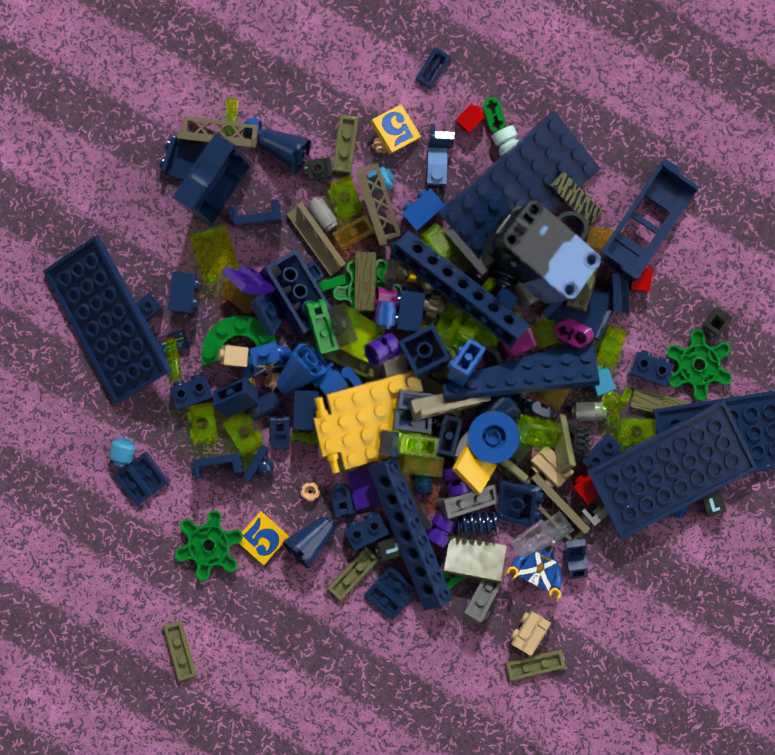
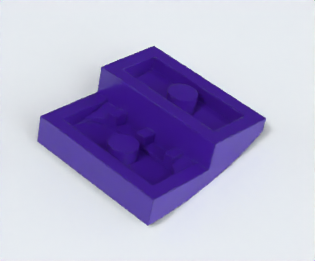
M242 264L239 270L225 266L222 271L242 292L266 294L274 292L276 289L256 269Z

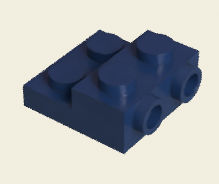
M502 481L500 483L497 519L533 527L537 522H540L542 517V511L539 510V505L544 501V493H541L542 487L527 483L519 485Z

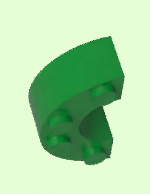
M232 316L225 318L215 324L207 333L201 350L202 364L207 366L220 362L218 360L219 349L235 337L244 336L251 338L257 347L271 342L277 343L274 335L267 336L260 321L252 317Z

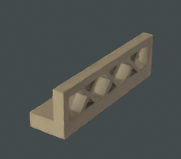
M184 116L183 131H178L177 138L209 143L213 135L208 134L205 128L209 124H214L218 129L216 133H221L222 137L236 146L256 148L259 125ZM189 121L196 122L200 128L195 132H188ZM228 126H232L236 131L231 137L226 136L223 132ZM246 128H253L252 139H245L241 132Z
M377 163L356 170L379 245H385L388 239L401 236L379 165ZM376 169L378 176L375 182H372L366 178L365 172ZM375 187L383 190L380 200L372 196ZM380 205L389 209L386 218L378 214ZM388 222L394 225L396 232L385 235L383 228Z
M302 201L297 204L296 208L287 213L289 219L330 276H333L346 266L342 257Z
M443 393L411 400L408 403L413 421L482 406L491 399L490 397L445 401Z
M535 473L526 482L530 484L534 481L537 486L542 487V491L546 494L544 497H549L552 500V509H544L540 504L539 510L568 540L573 538L567 533V525H576L579 528L580 532L574 537L578 539L590 530L584 521L538 473ZM554 503L559 509H554ZM554 511H562L565 514V523L554 520ZM567 517H568L573 523H567Z

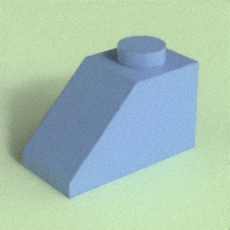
M428 148L427 186L446 187L447 148Z

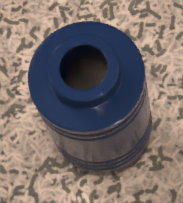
M272 390L259 397V404L248 408V411L254 420H259L281 408V403L284 401L279 392L275 393Z

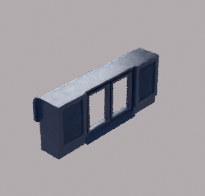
M663 159L599 252L600 260L626 278L636 282L700 187L681 175L679 167L669 160ZM644 196L670 213L660 229L634 212ZM630 217L656 234L646 249L620 233Z

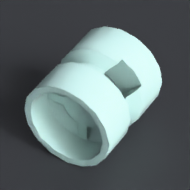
M513 125L491 135L495 146H500L498 150L500 156L504 155L519 141L516 140L518 134Z

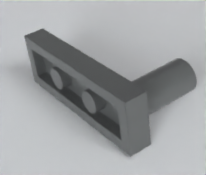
M449 227L444 231L445 236L483 278L488 273L487 267L495 260L487 253L478 259L455 231Z
M495 484L485 485L481 494L476 495L471 490L447 498L440 497L437 499L436 505L438 508L443 509L444 517L450 519L497 504L498 496Z
M502 575L501 583L480 581L463 613V623L466 626H472L474 622L480 625L505 578L504 575Z

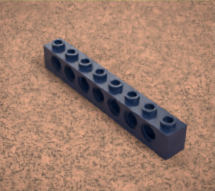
M408 230L395 243L391 252L394 258L507 346L512 348L524 335L530 325L483 289L477 282H474L465 275L463 271L456 268L446 258L438 254L432 247L420 240L418 236Z
M396 457L379 461L369 466L368 470L423 609L425 611L441 607L451 601L452 598Z

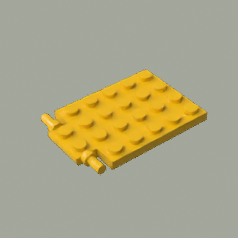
M413 370L327 394L329 414L324 407L322 397L315 398L317 417L313 418L322 456H326L327 461L330 462L332 473L340 472L337 452H340L343 469L345 470L389 457L378 453L382 429L400 433L397 450H401L402 453L430 445L433 436L432 428L429 435L392 430L398 391L401 389L423 393L421 380L417 379Z

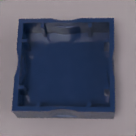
M215 132L172 198L194 217L211 227L253 163L241 153L235 144Z

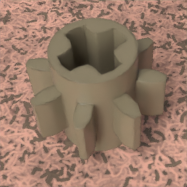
M432 294L431 298L426 297L423 311L427 312V317L436 318V314L442 315L445 301L440 300L441 296Z

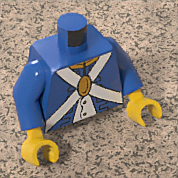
M271 342L249 349L247 367H242L243 377H246L256 387L252 377L284 368L292 354L290 348L280 346L276 342Z
M545 543L541 553L533 549L517 556L510 568L504 573L505 576L509 572L513 575L511 581L519 576L548 591L547 598L549 600L551 595H555L557 602L561 596V567L558 565V561L551 558L556 547Z

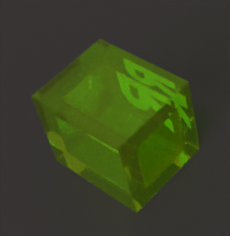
M548 318L537 321L538 325L533 326L540 349L562 342L554 333L555 320L549 321Z

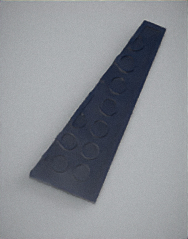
M593 340L581 348L572 344H566L473 372L463 387L450 379L443 381L445 401L600 385Z

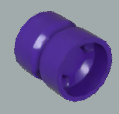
M386 333L377 340L367 343L364 346V353L367 360L373 366L378 367L387 360L399 356L401 348L396 337L391 333Z
M453 467L442 470L444 481L448 482L446 488L449 497L471 491L470 487L452 470ZM459 479L460 484H456L455 480Z
M436 512L431 521L433 525L428 526L425 532L429 540L445 548L449 541L448 535L453 534L458 524Z

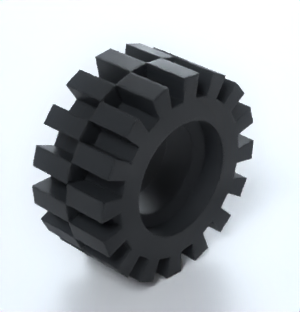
M569 424L568 428L574 459L583 460V458L587 457L586 453L589 454L588 447L591 448V444H589V441H592V438L589 437L591 433L588 432L589 429L585 428V426Z

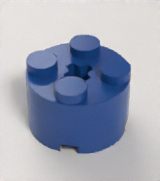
M333 362L325 366L327 371L321 377L312 381L318 391L322 389L325 393L324 399L326 402L327 394L348 389L350 385L338 368H332Z

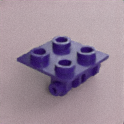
M368 467L346 473L356 510L382 504Z

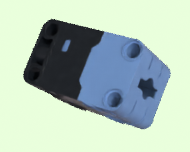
M531 201L522 206L508 209L483 243L485 253L545 304L575 298L600 264L599 254L538 201Z

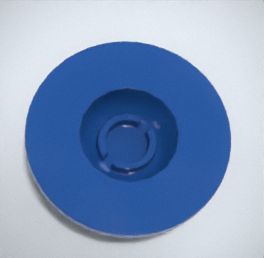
M490 411L479 415L471 423L468 430V444L471 451L477 458L487 463L506 461L516 452L519 445L520 434L516 423L511 417L502 412Z

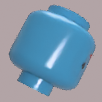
M380 167L386 190L389 191L394 186L395 178L390 169ZM376 169L368 173V180L375 182L378 176ZM377 187L374 188L373 191L377 195L383 194V190Z
M118 437L117 440L112 441L109 459L114 461V465L125 467V464L132 463L136 449L132 440Z

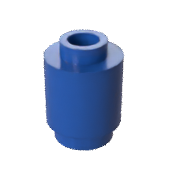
M379 301L376 324L380 325V329H391V325L395 326L396 321L395 302Z

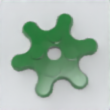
M378 259L376 261L375 288L395 289L397 294L401 295L402 287L399 284H388L384 280L388 264L385 260ZM351 260L346 265V270L351 277L350 283L346 286L334 288L333 296L337 300H348L351 303V310L348 313L347 320L355 325L361 321L365 313H371V311L355 310V260Z
M701 329L692 331L691 344L688 348L670 345L666 351L667 355L676 360L679 367L677 372L670 375L669 385L679 387L683 383H690L694 387V397L702 401L708 397V385L712 381H717L722 385L730 384L732 381L731 373L722 369L720 365L721 359L730 353V345L726 342H721L715 347L708 346L705 343V333ZM697 359L704 362L702 370L694 368V362Z
M212 510L208 513L207 522L202 526L196 525L190 519H184L180 524L182 532L188 536V543L186 546L176 549L174 553L175 558L178 561L193 559L197 563L196 577L201 581L209 578L210 570L215 565L222 566L228 572H232L237 568V561L230 556L229 548L233 544L241 542L243 534L238 529L229 532L222 530L220 526L222 515L217 510ZM206 540L213 541V550L205 549L204 543Z

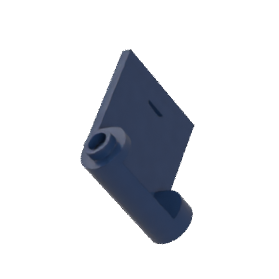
M594 288L586 311L569 308L565 300L548 317V321L557 324L566 318L573 319L589 327L594 333L593 339L602 341L614 311L613 291L606 289L603 292Z

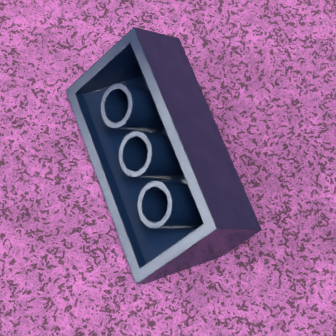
M297 249L265 266L259 272L276 288L272 293L298 338L312 331L308 315L304 309V303H314L318 299L323 298L326 302L330 319L336 315ZM314 310L316 315L320 314L319 310Z

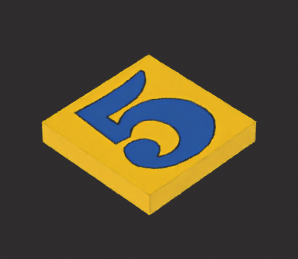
M402 105L370 121L389 154L421 137Z
M260 511L242 531L243 539L239 544L265 565L289 535Z

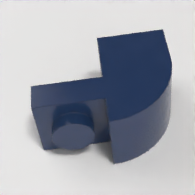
M573 538L564 543V553L568 579L588 577L585 539Z

